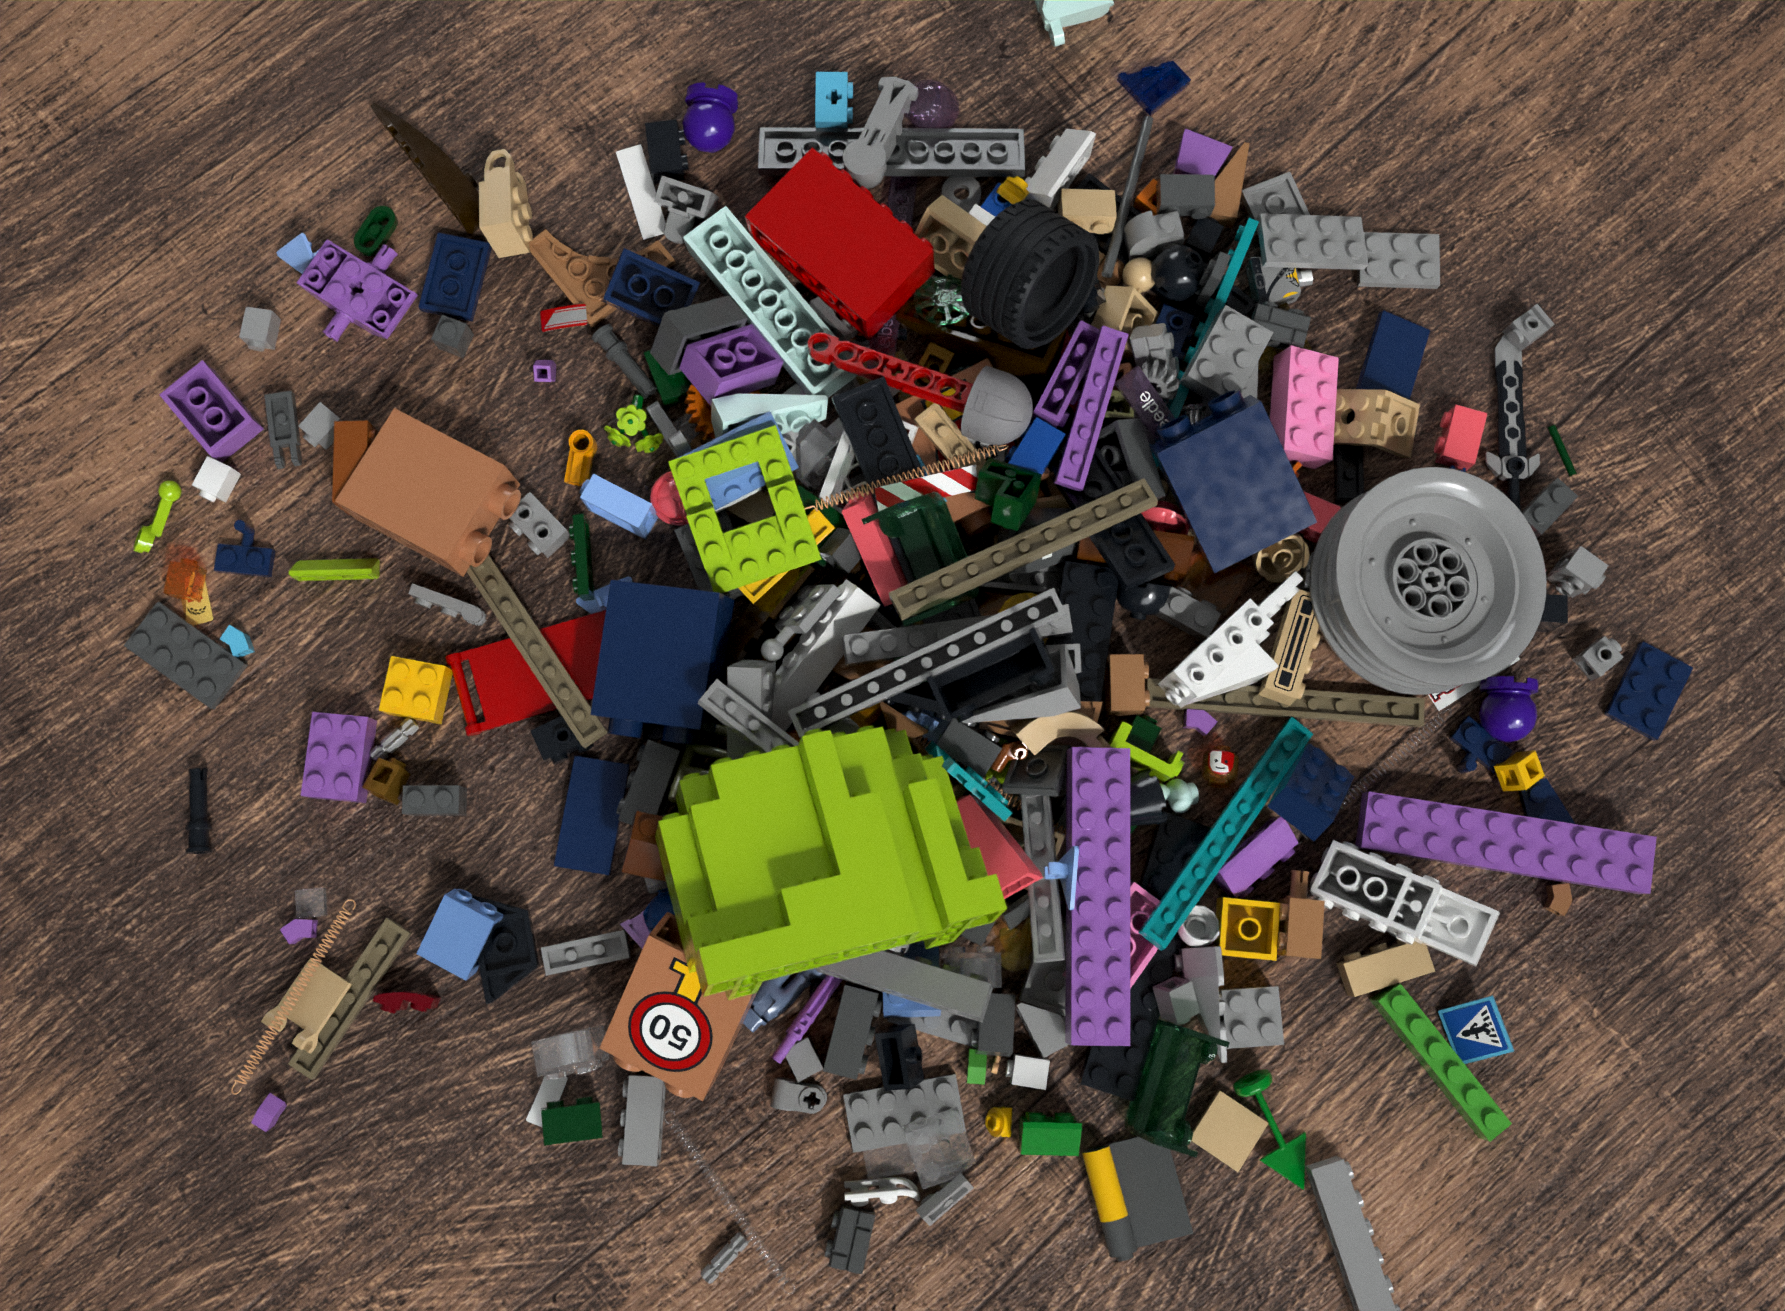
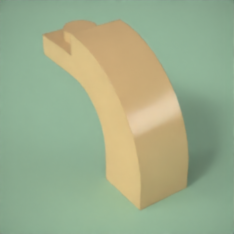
M1077 710L1050 717L1025 718L1011 729L1034 755L1052 740L1065 736L1078 738L1087 747L1111 748L1106 740L1099 735L1104 729L1090 717Z

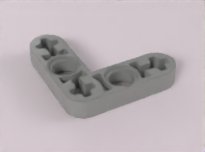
M658 401L646 407L651 419L660 433L663 434L664 439L677 458L692 451L681 431L675 429Z

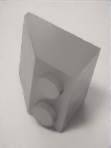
M1021 1001L1015 1002V1009L1039 1055L1045 1058L1069 1045L1065 1043V1016L1062 1017L1055 1012Z

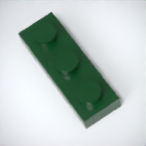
M584 514L573 515V524L569 525L570 538L574 540L575 550L571 551V561L573 567H576L577 577H573V589L583 601L595 600L589 520Z

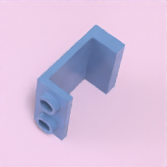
M453 889L444 895L416 954L466 981L476 974L479 968L477 959L493 926L501 921L504 915L498 912L494 905L475 900L468 891Z

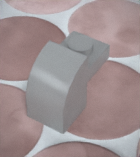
M1151 210L1137 215L1124 228L1123 240L1129 261L1139 257H1155L1157 245L1183 240L1184 232L1178 211L1153 216Z

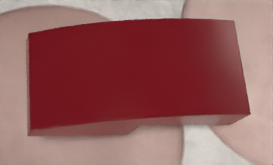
M401 991L375 995L373 1001L381 1004L379 1009L396 1014L397 1010H406L409 1002H411L410 1007L418 1011L427 1012V1009H435L438 1007L441 997L422 992Z

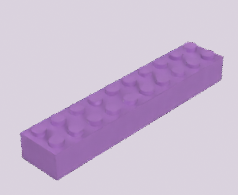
M1071 747L1067 749L1066 853L1073 846H1078L1079 855L1074 910H1068L1066 903L1065 1043L1082 1046H1130V748Z
M1368 791L1362 793L1355 845L1361 850L1635 894H1650L1657 837Z

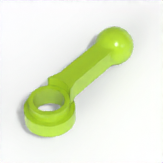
M167 480L160 484L158 493L161 498L152 524L150 526H141L133 551L149 553L155 536L161 537L172 503L181 496V487L177 482Z

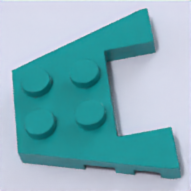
M934 741L927 745L925 750L930 755H933V757L943 756L944 763L941 766L950 775L955 777L1004 822L1012 814L1006 807L1009 803L1007 799L990 784L985 788L988 783L970 766L964 769Z

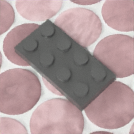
M161 602L155 604L124 644L131 652L213 710H215L248 666Z

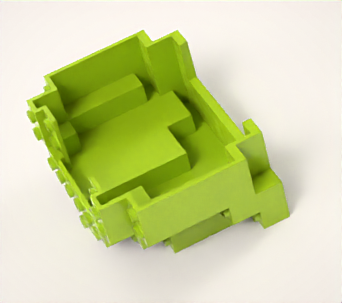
M870 725L859 728L856 733L846 735L845 732L832 734L831 730L812 729L804 733L798 746L789 747V745L784 744L774 747L771 752L761 754L760 751H752L746 753L740 759L721 758L710 766L708 774L700 776V773H691L684 776L683 780H679L675 797L679 813L668 814L662 817L661 821H658L655 838L689 973L697 971L703 997L724 991L727 1000L755 994L763 981L919 941H924L926 949L952 943L966 929L993 923L1007 910L997 874L988 876L980 848L971 849L948 772L941 766L944 763L943 756L933 758V755L921 756V753L913 755L906 730L896 732V729H888L884 731L883 727L874 728Z

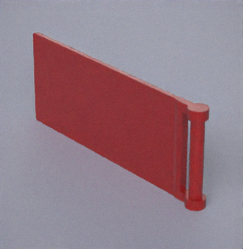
M606 610L540 629L586 700L593 699ZM511 638L467 651L453 653L445 657L447 665L451 666L467 724V727H465L467 736L477 735L487 730L557 710ZM469 660L485 717V722L482 723L477 722L461 663Z

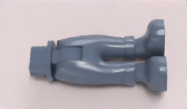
M815 968L802 971L785 987H782V984L790 975L763 981L743 1024L753 1033L761 1025L766 1026L769 1021L784 1013L798 999L805 988L812 984L811 980L816 978L823 980L826 974L817 972Z

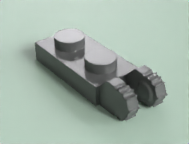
M285 391L264 395L270 447L273 448L275 466L277 469L285 468V455L282 448L290 447L291 461L294 466H301L302 454L299 447L301 442L295 393Z

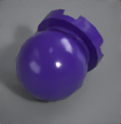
M704 82L695 83L688 86L685 102L689 107L682 121L684 136L698 151L714 153L720 151L731 142L735 131V121L732 114L738 109V95L732 89L718 84V89L705 88L706 83Z
M1493 676L1480 680V691L1486 692L1488 696L1481 703L1479 716L1482 727L1491 737L1498 741L1512 742L1525 738L1534 729L1538 714L1536 704L1530 696L1531 694L1538 693L1539 681L1533 678H1526V683L1514 682V676Z

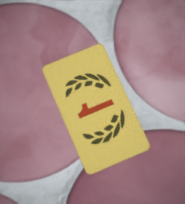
M204 574L178 580L177 583L185 620L193 626L212 621L213 615Z

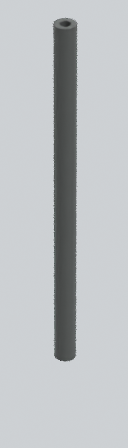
M1144 116L1102 270V276L1105 278H1111L1113 275L1154 121L1151 116Z

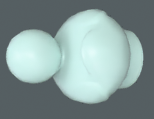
M1173 779L1167 785H1164L1159 781L1165 800H1168L1174 812L1184 813L1189 810L1191 805L1198 803L1199 793L1194 783Z

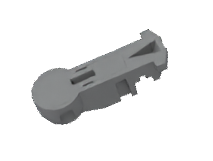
M881 77L878 83V90L881 93L859 139L850 143L844 150V170L851 175L853 182L859 187L873 188L884 177V173L887 170V161L896 146V135L901 136L904 113H909L911 101H916L919 95L918 88L908 80L897 77Z

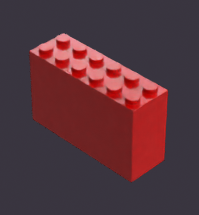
M813 147L745 215L749 233L758 245L817 297L819 296L832 310L868 341L935 272L934 248L931 243L923 237L921 239L918 238L907 222L904 220L898 221L887 205L884 203L878 204L867 188L857 186L847 171L837 169L826 153H819Z

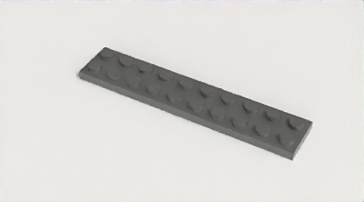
M760 127L758 175L785 176L812 147L819 153H826L837 169H844V150L850 143L859 139L864 128ZM902 128L901 136L896 135V146L887 161V170L884 176L1024 177V129Z

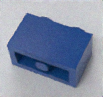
M1036 417L1032 424L1029 423L1026 430L1019 436L1023 440L1018 448L1013 445L1005 460L1008 461V464L1043 475L1061 446L1065 433Z

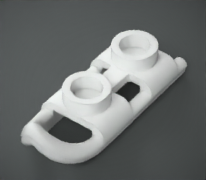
M903 1177L844 1181L845 1188H851V1192H844L845 1200H851L852 1205L857 1207L867 1205L869 1198L880 1197V1201L884 1204L896 1202L897 1196H909L916 1201L920 1200V1194L916 1185ZM896 1184L905 1185V1186L908 1187L909 1189H907V1188H897V1187H896ZM879 1185L877 1190H868V1186Z

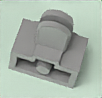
M662 176L654 202L667 208L669 211L664 228L666 238L676 244L685 243L683 237L692 231L696 218L705 221L714 215L719 197L710 191Z

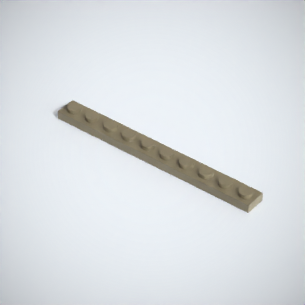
M1145 478L893 590L889 592V598L901 621L1151 509L1157 506L1158 499Z
M488 554L484 562L478 567L470 565L467 570L468 575L582 747H588L607 734V730L598 716L590 715L592 707L491 556Z
M1148 678L1146 680V690H1149L1150 704L1146 707L1195 709L1231 714L1293 717L1409 727L1424 726L1425 698L1304 690L1301 699H1296L1289 706L1258 695L1261 686L1247 685L1180 708L1166 698V692L1158 685L1163 679Z

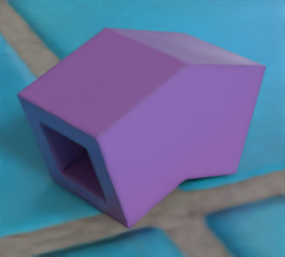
M536 360L533 365L534 381L555 382V362L553 360ZM543 369H547V374H542Z
M1186 709L1184 711L1183 728L1195 729L1202 736L1207 735L1218 722L1205 710Z
M294 919L282 927L280 931L289 944H296L304 937L316 938L318 920Z
M269 1093L258 1108L251 1123L267 1132L275 1126L279 1116L287 1106L286 1103Z

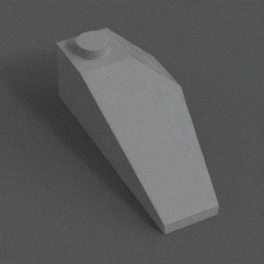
M1066 645L1048 649L1056 668V672L1052 673L1054 679L1040 686H1037L1035 681L973 710L974 716L962 721V723L1050 717L1081 708L1080 686Z
M1221 946L1180 948L1179 953L1174 955L1175 971L1180 972V978L1192 981L1200 1013L1197 1014L1198 1020L1216 1061L1226 1063V1028L1224 1022H1220V1016H1223L1225 1011V1001L1221 992H1219V987L1224 985Z

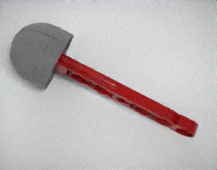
M815 333L808 339L809 355L816 361L828 365L832 362L839 369L870 380H876L884 376L887 385L963 413L961 422L962 436L985 444L1002 445L1017 439L1026 430L1031 421L1033 404L1030 392L1020 379L1007 372L985 366L978 374L974 384L849 341H839L838 337L826 333ZM820 342L828 345L823 351H816L813 348L815 344ZM843 351H849L853 354L848 360H842L838 357ZM868 360L878 362V366L873 369H868L863 364ZM897 370L901 371V373L896 374V376H892V373H896ZM918 378H926L930 383L927 386L919 387L914 382ZM944 387H952L956 392L951 396H945L941 394L940 390Z

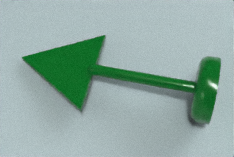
M1262 1069L1243 1076L1233 1084L1235 1093L1240 1097L1256 1096L1279 1145V1148L1259 1159V1161L1304 1190L1306 1132L1285 1143L1262 1094V1091L1267 1089L1272 1083L1273 1078L1270 1071Z

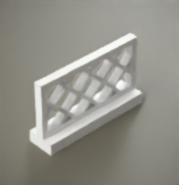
M902 420L905 428L910 430L908 436L911 444H913L919 427ZM845 431L842 433L819 495V499L821 500L822 497L825 503L826 496H828L831 502V494L836 500V493L841 498V491L846 494V490H848L851 494V488L855 491L857 486L866 485V482L863 481L852 486L850 481V471L859 467L858 463L853 465L855 455ZM832 497V508L842 514L843 508L838 507Z

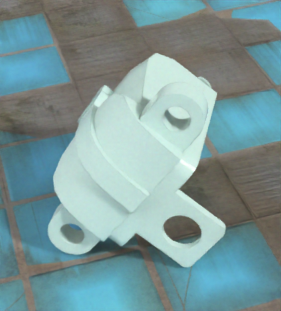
M1034 0L1037 10L1041 14L1045 30L1049 33L1053 47L1065 44L1063 27L1100 18L1108 13L1109 8L1114 5L1113 0Z

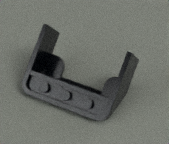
M1033 627L1029 629L1030 633L943 674L927 677V681L945 720L949 721L956 718L958 723L973 717L972 711L1035 681L1037 686H1040L1054 679L1052 673L1056 672V668L1039 630Z

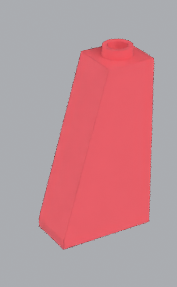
M858 491L859 498L857 499L855 494H853L854 500H851L849 496V501L841 512L880 600L885 607L892 604L889 592L907 585V582L870 492L869 496L865 492L864 497H862Z
M964 795L956 800L971 849L980 848L988 876L997 874L1004 899L1043 878L1040 870L995 813L981 802L979 798L973 795Z

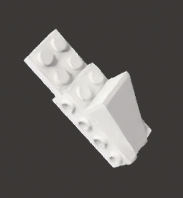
M1295 571L1258 605L1250 598L1230 615L1207 639L1158 683L1166 692V698L1172 704L1182 708L1185 705L1257 683L1278 667L1277 663L1259 644L1270 635L1267 629L1274 624L1270 618L1281 609L1285 602H1288L1299 592L1296 586L1303 578Z
M1333 840L1330 848H1326L1321 859V868L1318 873L1316 872L1310 882V892L1317 900L1325 901V908L1331 910L1335 906L1343 910L1342 914L1355 921H1358L1359 918L1365 919L1370 922L1369 926L1383 933L1386 931L1407 944L1412 945L1414 941L1420 944L1423 943L1477 966L1498 919L1499 911L1444 889L1442 885H1439L1440 881L1428 875L1420 877L1413 874L1412 869L1397 863L1394 866L1385 862L1386 859L1378 854L1370 852L1368 855L1358 851L1359 847L1346 841L1339 843Z

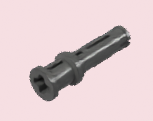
M611 324L602 326L593 334L592 340L595 343H599L606 352L608 360L614 361L620 367L643 399L651 397L658 388L627 351V344L624 341L621 342L615 335Z

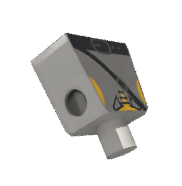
M1251 257L1245 267L1251 297L1257 302L1256 305L1263 302H1273L1279 308L1294 303L1301 294L1300 287L1313 284V275L1310 269L1297 271L1296 268L1263 267L1261 257Z

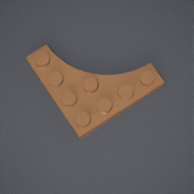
M546 229L533 238L532 241H529L531 255L572 305H586L587 323L591 328L617 309L601 302L619 258L610 259L609 257L591 255L588 257L578 254L559 242ZM659 240L640 251L634 252L669 269L676 264L675 259Z

